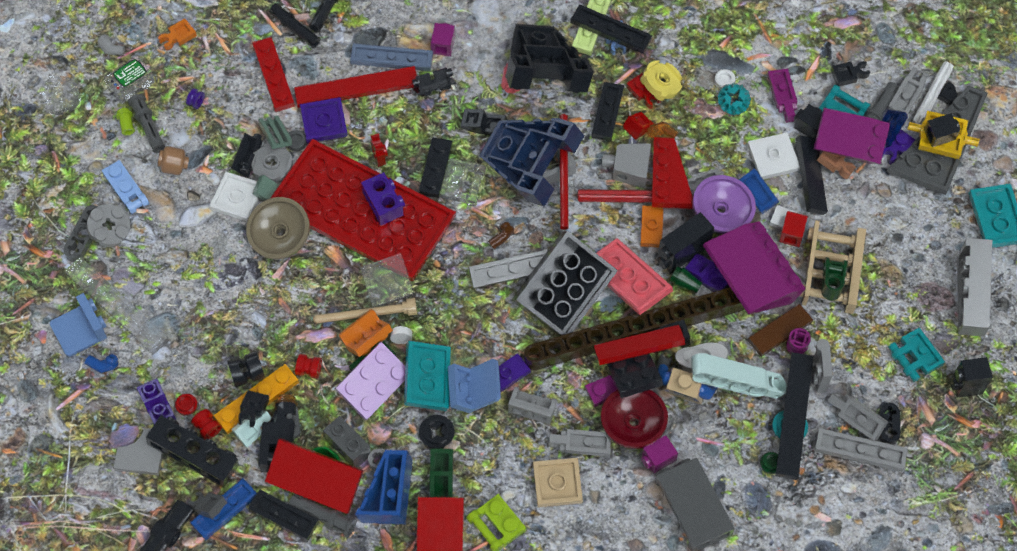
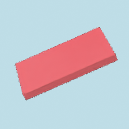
M618 238L596 253L618 270L607 286L639 315L673 291L672 286Z

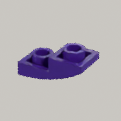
M157 378L137 387L153 424L156 423L160 415L165 418L172 417L176 420Z

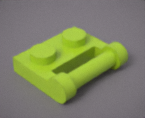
M499 494L466 517L469 523H473L488 541L492 551H500L526 531L525 525ZM485 515L501 534V539L498 540L481 520L482 516Z

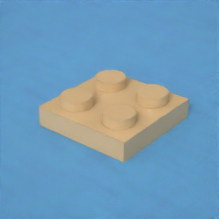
M578 458L533 462L537 507L583 503Z

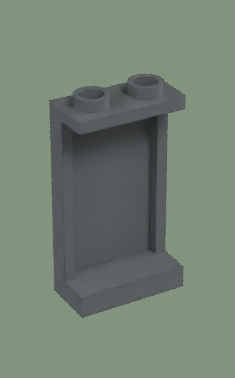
M690 458L684 459L678 463V466L672 469L667 467L658 472L655 483L661 487L689 541L688 548L690 551L702 550L733 535L735 528L698 458L692 460Z

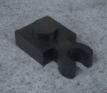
M866 61L859 62L857 66H853L852 62L833 65L831 72L836 85L843 86L857 83L858 77L861 79L868 78L870 70H861L866 68Z
M248 390L240 405L238 424L241 425L245 419H249L250 427L253 428L256 424V416L262 417L269 403V395Z

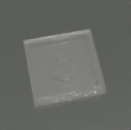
M401 253L360 267L372 307H380L415 295Z

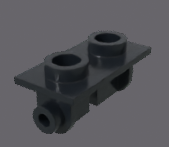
M445 67L433 71L434 79L432 80L430 73L415 76V79H412L413 87L417 88L413 89V91L417 95L428 96L434 90L440 89L443 91L450 89L451 85L456 84V81L451 77L453 76L452 69Z
M244 133L231 169L246 178H249L252 171L251 164L255 156L253 153L260 149L263 142L260 134L255 133L254 136H250Z

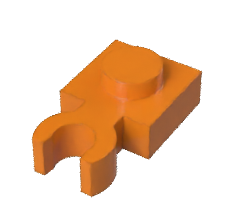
M184 18L169 27V34H161L158 40L160 44L168 41L164 44V49L168 51L173 48L176 42L181 46L195 38L197 34Z

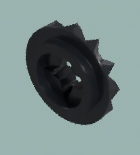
M429 416L423 420L419 427L420 440L425 446L433 449H444L445 446L451 444L455 436L454 425L445 416ZM442 427V429H441V435H442V436H438V435H437V436H435V437L432 438V436H433V431H432V430L434 429V430L437 431L439 428Z

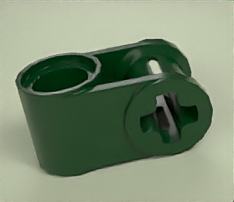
M825 257L822 273V295L827 300L834 301L840 297L845 284L847 260L841 262Z

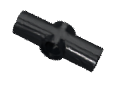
M177 500L166 516L154 524L150 537L139 551H166L167 548L174 546L180 537L181 529L190 519L194 510L182 500Z

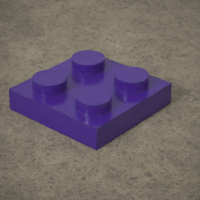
M341 97L300 104L307 144L312 139L319 142L348 137Z

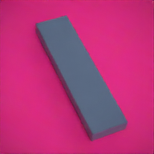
M353 44L350 64L397 69L415 66V70L431 71L433 51Z

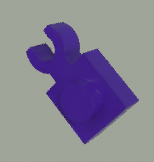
M899 128L887 141V147L884 148L882 158L885 155H890L889 164H893L897 154L901 155L916 139Z

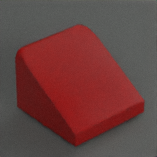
M638 112L628 116L623 128L636 140L655 125L642 112Z

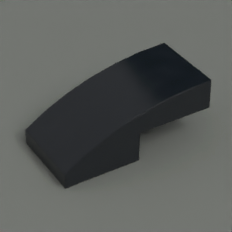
M464 109L461 128L491 136L498 122L508 119L506 115L486 114L485 110Z

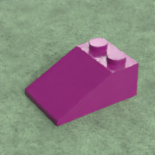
M823 108L814 149L868 164H881L890 123Z

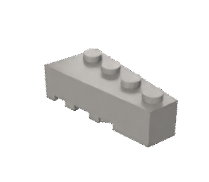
M966 238L957 256L959 335L984 337L988 329L992 328V316H990L992 297L990 296L993 240Z

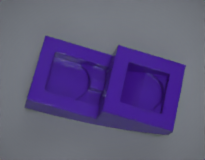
M698 253L685 267L693 276L703 282V286L712 292L730 287L719 269L715 267V263Z

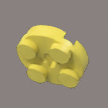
M656 60L649 63L645 68L641 82L657 100L671 99L682 88L680 82L682 80L681 74L672 64L667 62L663 64Z

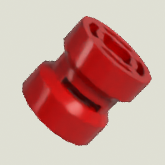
M299 354L295 375L304 376L307 374L310 378L318 379L322 368V358L313 357L309 359L307 355Z
M209 409L200 411L191 420L195 429L200 430V435L204 440L206 438L212 439L222 430V425L218 420L213 419V414Z

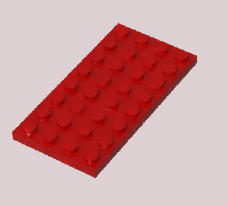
M312 139L271 198L285 197L296 201L306 211L310 222V229L413 282L456 216V211L393 180L396 187L395 193L397 196L401 195L405 203L403 207L404 215L384 225H380L362 192L361 182L381 173ZM383 188L376 189V191L384 190ZM386 205V206H385V208H391V207H393V205Z

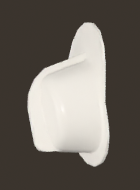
M710 342L682 348L677 351L675 357L676 361L681 364L683 371L692 373L691 357L693 355L705 353L726 359L728 352L723 345Z

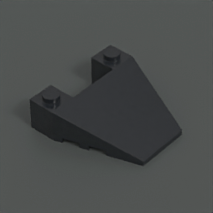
M515 24L505 75L510 88L516 90L530 89L532 79L538 78L564 80L568 91L573 93L588 92L593 70L589 61L585 57L581 58L577 54L578 50L575 47H570L567 44V39L554 26Z

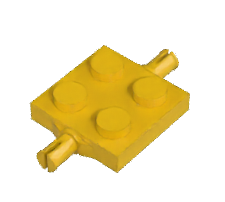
M927 110L922 125L909 121L907 130L919 132V150L960 159L962 148L965 144L978 147L980 138L967 136L968 120L953 117L960 125V132L956 140L935 147L931 146L924 128L928 120L944 116V114Z

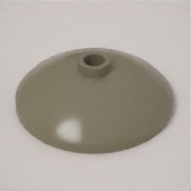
M285 197L270 198L260 203L250 214L246 226L247 238L252 248L259 255L274 260L288 258L297 253L306 243L310 232V222L306 211L296 201ZM280 230H285L283 235H278Z

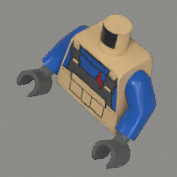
M663 353L660 354L656 365L663 380L661 392L697 404H702L703 399L709 400L713 397L718 387L695 382L692 379V373L677 368L668 370L673 357L666 358L663 356Z

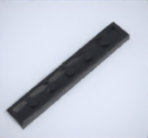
M791 353L776 477L798 480L814 358L812 355Z

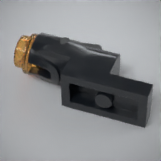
M288 394L279 395L278 400L275 401V410L271 422L262 423L258 461L261 472H268L279 439L294 443V439L300 436L299 411L295 396Z

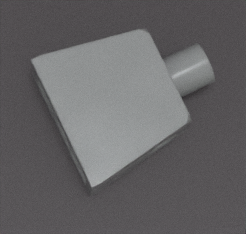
M618 144L616 156L603 154L602 166L614 168V180L645 188L651 144Z

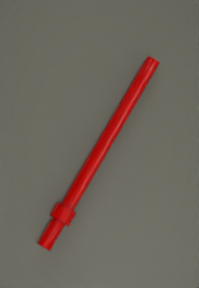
M561 114L560 119L568 121V115ZM560 149V229L567 230L569 229L568 151Z

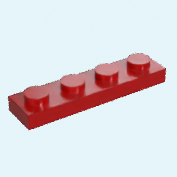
M272 37L252 42L275 112L295 107Z

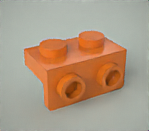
M370 309L339 334V338L349 352L360 357L369 353L375 344L384 341L393 329L389 323L380 320L375 311Z

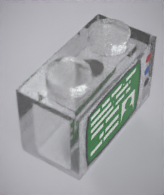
M138 55L104 77L107 88L121 104L128 101L133 95L148 89L155 82L152 71Z

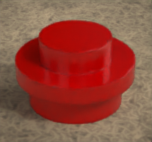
M182 394L175 402V408L181 415H191L198 407L197 399L191 394Z

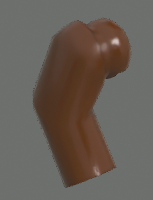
M509 222L502 223L500 226L502 231L488 241L494 250L506 242L514 233V227Z

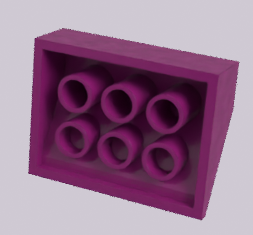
M760 221L744 224L703 244L707 253L748 314L790 305L806 289Z

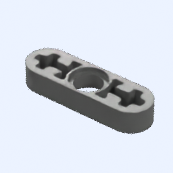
M90 205L84 209L64 246V254L71 262L82 260L93 241L89 235L81 238L78 236V233L86 229L88 217L91 211L98 207L96 205ZM77 247L78 253L74 252L73 254H71L70 250L74 251Z

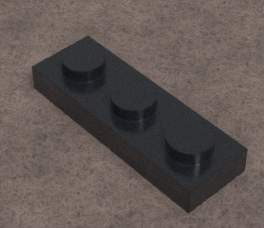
M604 82L591 138L612 141L624 85Z
M432 137L419 188L420 194L440 198L453 146L452 140Z
M260 489L248 507L249 512L307 542L319 524L318 519Z

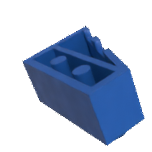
M407 450L384 451L373 475L374 479L364 494L365 498L360 508L355 513L361 523L406 524L413 459Z

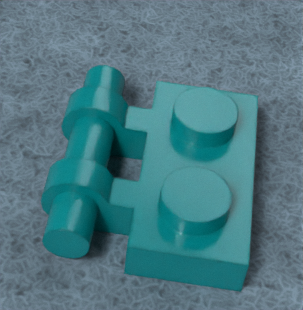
M920 327L901 338L900 341L904 345L903 347L899 348L895 342L888 346L892 352L891 356L895 361L898 360L903 367L906 377L909 376L913 382L921 378L917 370L921 369L927 375L945 363ZM908 353L915 360V362L912 364L908 361V359L905 356Z

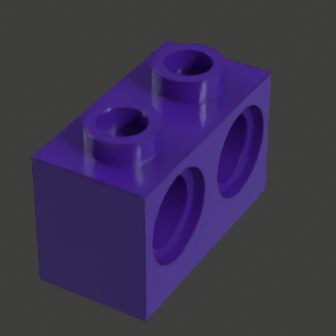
M384 172L361 182L362 192L380 225H384L404 215V200L401 195L397 196L394 191L396 187L391 178L388 179ZM378 188L384 189L382 191H376V189ZM386 205H393L391 208H385Z

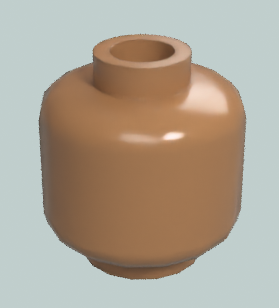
M166 146L164 150L159 152L157 166L160 167L163 173L180 175L183 169L188 168L189 157L185 156V150L182 148Z

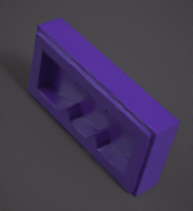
M518 353L499 365L500 393L531 373V369Z

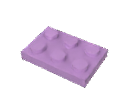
M380 342L335 387V390L364 420H367L405 381V365Z

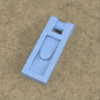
M120 160L101 170L131 215L137 212L136 209L139 207H145L150 204Z

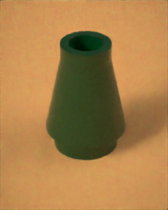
M679 266L676 267L669 280L674 286L696 294L703 283L687 269Z

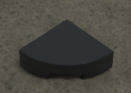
M948 81L937 99L951 105L958 97L955 90L956 87Z

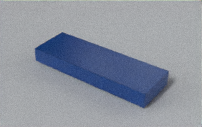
M242 478L222 495L227 503L218 515L213 519L198 515L190 523L207 540L250 504L257 492Z

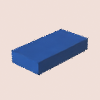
M755 168L739 179L752 192L756 207L762 214L779 203L777 197Z

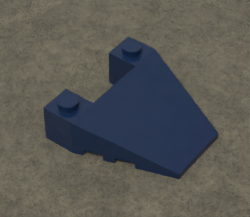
M551 118L550 121L534 119L524 122V120H501L496 125L479 156L528 202L545 207L554 188L543 177L544 172L558 148L575 153L584 138V134L575 123L560 118Z

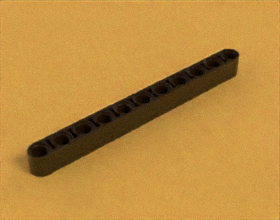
M731 287L645 311L641 315H631L531 344L525 349L524 362L531 370H539L595 354L594 345L647 333L684 320L688 327L745 310V308L736 298ZM715 302H722L724 306H718ZM699 307L702 308L704 311L698 312L695 310V308ZM679 313L684 317L678 318L674 314ZM659 319L662 320L663 323L657 324L653 320ZM639 325L643 329L637 330L633 328V326ZM619 331L622 335L616 336L612 332ZM599 337L601 341L595 342L592 338ZM572 343H579L581 346L578 347V348H575V347H572L571 344H572ZM558 349L560 352L554 354L551 353L550 350ZM537 355L539 356V358L536 360H532L529 358V356Z

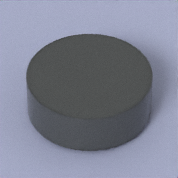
M300 130L289 132L292 146L287 147L295 152L303 150L307 145L306 135Z

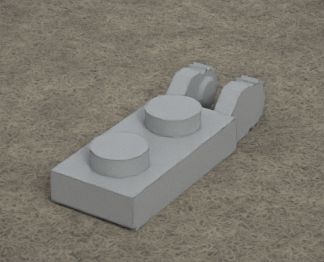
M915 67L905 77L887 109L904 119L907 118L929 76L928 73H924L919 82L914 80L913 78L917 74V68Z

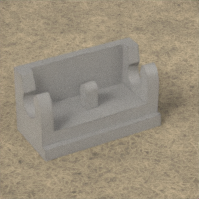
M514 387L508 403V412L551 425L558 401L554 398L548 400L520 391L518 387Z

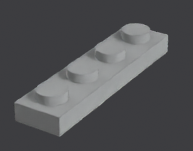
M549 249L469 267L473 289L529 277Z
M821 428L818 430L814 452L901 472L905 469L908 448Z

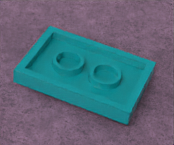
M1011 183L971 189L968 194L982 239L993 240L992 248L1017 244V201Z
M415 341L407 342L405 406L441 411L449 409L448 366H450L451 347Z

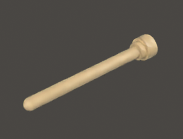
M409 298L406 301H402V304L315 315L313 321L318 324L360 318L370 309L374 310L377 316L402 312L408 314V316L417 315L415 298Z

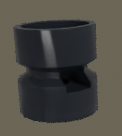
M257 351L246 354L244 359L237 357L227 361L235 387L247 384L250 379L254 382L265 378ZM247 367L248 372L241 373L240 369Z

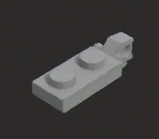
M836 392L832 393L828 400L838 408L836 412L840 418L874 441L878 440L888 423L887 420L849 395L843 396Z
M567 429V431H561V435L549 434L548 447L560 448V452L610 457L611 439L605 432Z

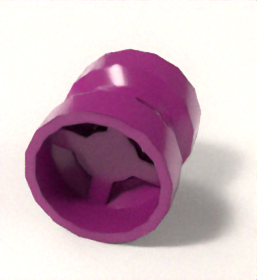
M803 328L792 330L786 343L787 351L790 354L792 352L805 354L811 342L810 333Z

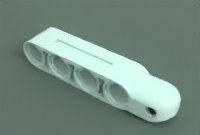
M705 353L695 354L691 357L692 379L695 382L754 397L780 398L786 394L787 384L778 373Z

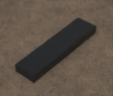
M581 4L577 7L570 23L641 54L645 53L652 40L651 34Z
M799 135L796 137L806 212L824 215L828 212L821 164L817 161L819 151L814 149L816 138Z

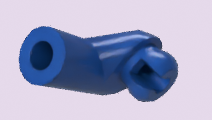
M109 354L106 359L99 360L89 355L85 360V365L99 373L114 370L118 366V357L114 354Z

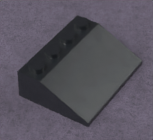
M564 231L559 235L511 301L560 336L569 334L575 330L618 270L569 231Z

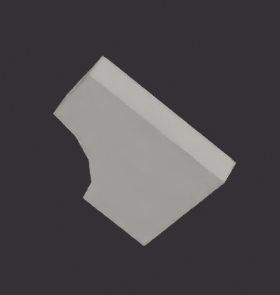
M144 429L141 437L135 443L117 448L113 466L115 471L159 476L163 453L147 445L146 436L151 429Z

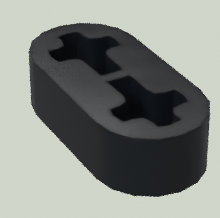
M889 402L883 404L878 413L879 416L888 421L879 436V440L883 443L894 445L899 440L901 434L900 410L897 405ZM886 410H890V413L893 414L890 421H888V415L885 413ZM888 427H891L892 439H889L886 434Z

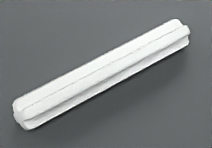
M943 62L913 118V123L922 125L927 110L931 111L954 67L952 63Z

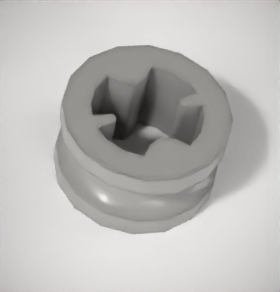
M375 449L368 455L369 467L372 470L376 471L379 462L374 464V457L377 456L379 458V456H383L384 450Z

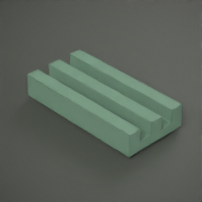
M278 115L274 116L273 120L271 117H267L266 121L263 118L259 119L258 125L272 149L292 146V139ZM267 126H270L274 137L277 139L279 143H276Z

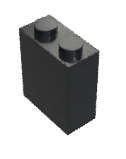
M701 212L660 240L657 261L661 268L667 269L670 274L675 271L677 266L682 267L692 260L697 253L700 254L706 250L703 244L712 240L714 226Z

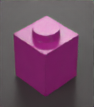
M435 23L431 39V50L435 55L451 57L455 41V25Z
M665 435L643 448L641 460L647 469L650 468L655 474L676 462L678 452Z

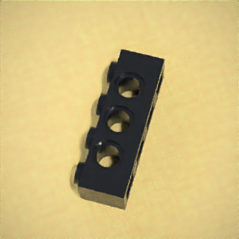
M160 415L146 436L147 445L225 488L238 468L237 456L232 451L227 449L223 451L217 447L218 445L208 438L204 440L199 437L198 433L188 427L185 429L179 426V422L172 417L165 418ZM176 435L180 437V440L171 442L169 438ZM192 446L200 449L196 453L188 452V449ZM211 457L219 459L216 464H209L207 462Z

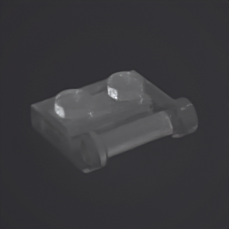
M450 158L440 198L462 202L469 206H477V194L482 176L485 175L486 167L481 164ZM473 172L474 177L470 192L465 194L463 191L468 173Z

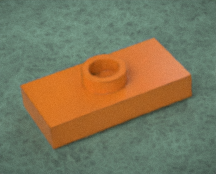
M642 205L640 246L659 248L663 233V208Z

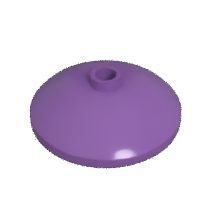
M716 175L706 178L698 185L693 195L692 202L695 214L697 215L701 212L714 226V231L725 234L744 224L751 223L755 215L756 203L752 192L743 182L734 177Z

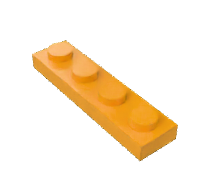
M284 364L249 389V391L269 395V405L296 386L299 380L288 366ZM247 392L213 415L215 420H218L222 425V429L227 435L238 424L240 405Z

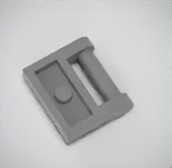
M820 339L816 344V352L813 355L812 367L815 368V372L812 373V383L816 385L817 393H826L833 376L829 342L825 339Z

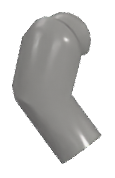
M105 34L98 38V46L106 55L124 56V45H113L110 37Z

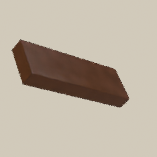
M798 304L749 337L748 342L762 357L788 340L792 330L796 328L804 329L813 322V319Z

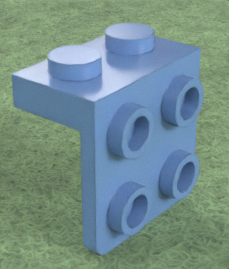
M84 293L76 296L79 307L50 322L54 334L68 357L107 338L103 330L107 327L101 315L98 317L95 315L94 311L97 308L92 298L87 300Z
M491 359L470 369L457 364L448 366L451 408L471 413L500 400L499 365L497 360Z

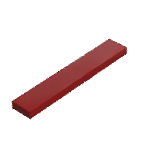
M415 66L294 87L297 106L300 108V104L341 97L342 101L415 88L413 87L412 79H415L417 74Z

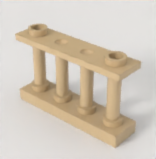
M815 220L813 228L809 227L807 240H811L805 284H803L806 289L799 296L803 297L802 305L806 306L809 296L826 299L823 297L821 289L810 288L812 277L823 279V270L813 269L814 258L825 260V257H829L830 260L841 262L847 260V266H850V273H846L844 285H847L848 289L847 292L841 293L840 297L834 301L842 302L845 305L844 313L853 314L857 306L866 229L858 228L856 234L851 235V237L818 231L820 221ZM817 239L849 245V247L853 248L852 254L843 255L816 250Z

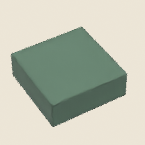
M261 175L252 194L263 201L268 200L279 187V184L265 175Z

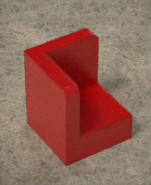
M787 211L779 242L800 247L808 216Z

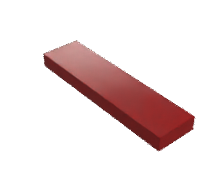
M676 325L594 345V350L600 366L685 345V339L680 326Z

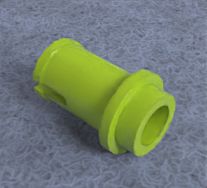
M121 108L116 114V118L120 122L121 133L124 136L132 135L135 132L131 119L133 114L128 108Z

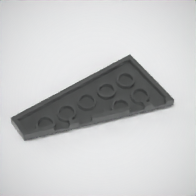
M967 86L941 114L947 115L952 113L953 117L968 120L967 136H971L988 93ZM919 136L900 155L899 159L888 168L887 172L946 195L967 144L962 148L960 159H955L919 150Z

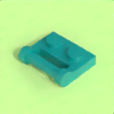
M835 84L819 107L822 112L823 108L865 116V112L870 108L871 104L866 101L863 103L840 90L841 87ZM835 97L859 109V112L857 113L834 100Z

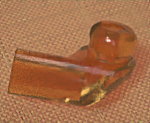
M665 122L652 124L647 130V134L651 138L664 134L669 138H675L679 133Z

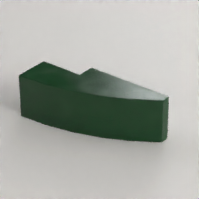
M430 449V497L453 498V449Z

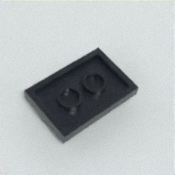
M650 353L605 364L620 398L663 386V380Z

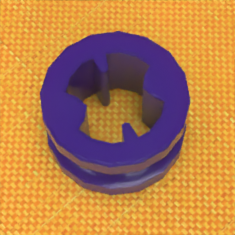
M192 89L187 96L186 104L189 106L193 105L195 109L200 108L204 101L205 93L201 91L198 93L197 89Z

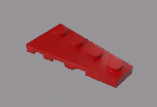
M654 137L652 207L693 209V196L675 138Z

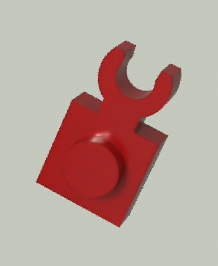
M643 73L627 82L626 88L638 101L644 98L646 106L652 109L653 103L650 100H656L657 103H661V101L657 100L647 90L645 85L642 84L641 77Z
M379 133L371 135V148L377 166L386 165L385 157L388 156L386 146L380 141Z

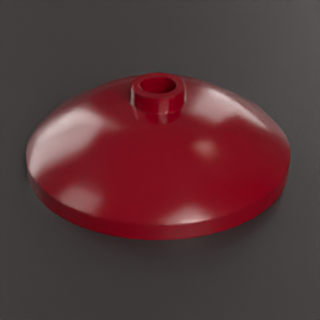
M616 390L607 397L602 406L601 424L603 430L613 442L620 446L631 449L644 448L660 439L667 428L668 411L666 405L652 390L625 398H620ZM634 421L637 425L632 426L630 422Z

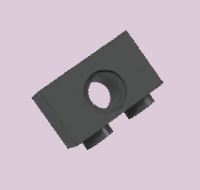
M338 416L323 430L325 440L351 466L358 468L368 459V455L371 452L370 445L341 416Z

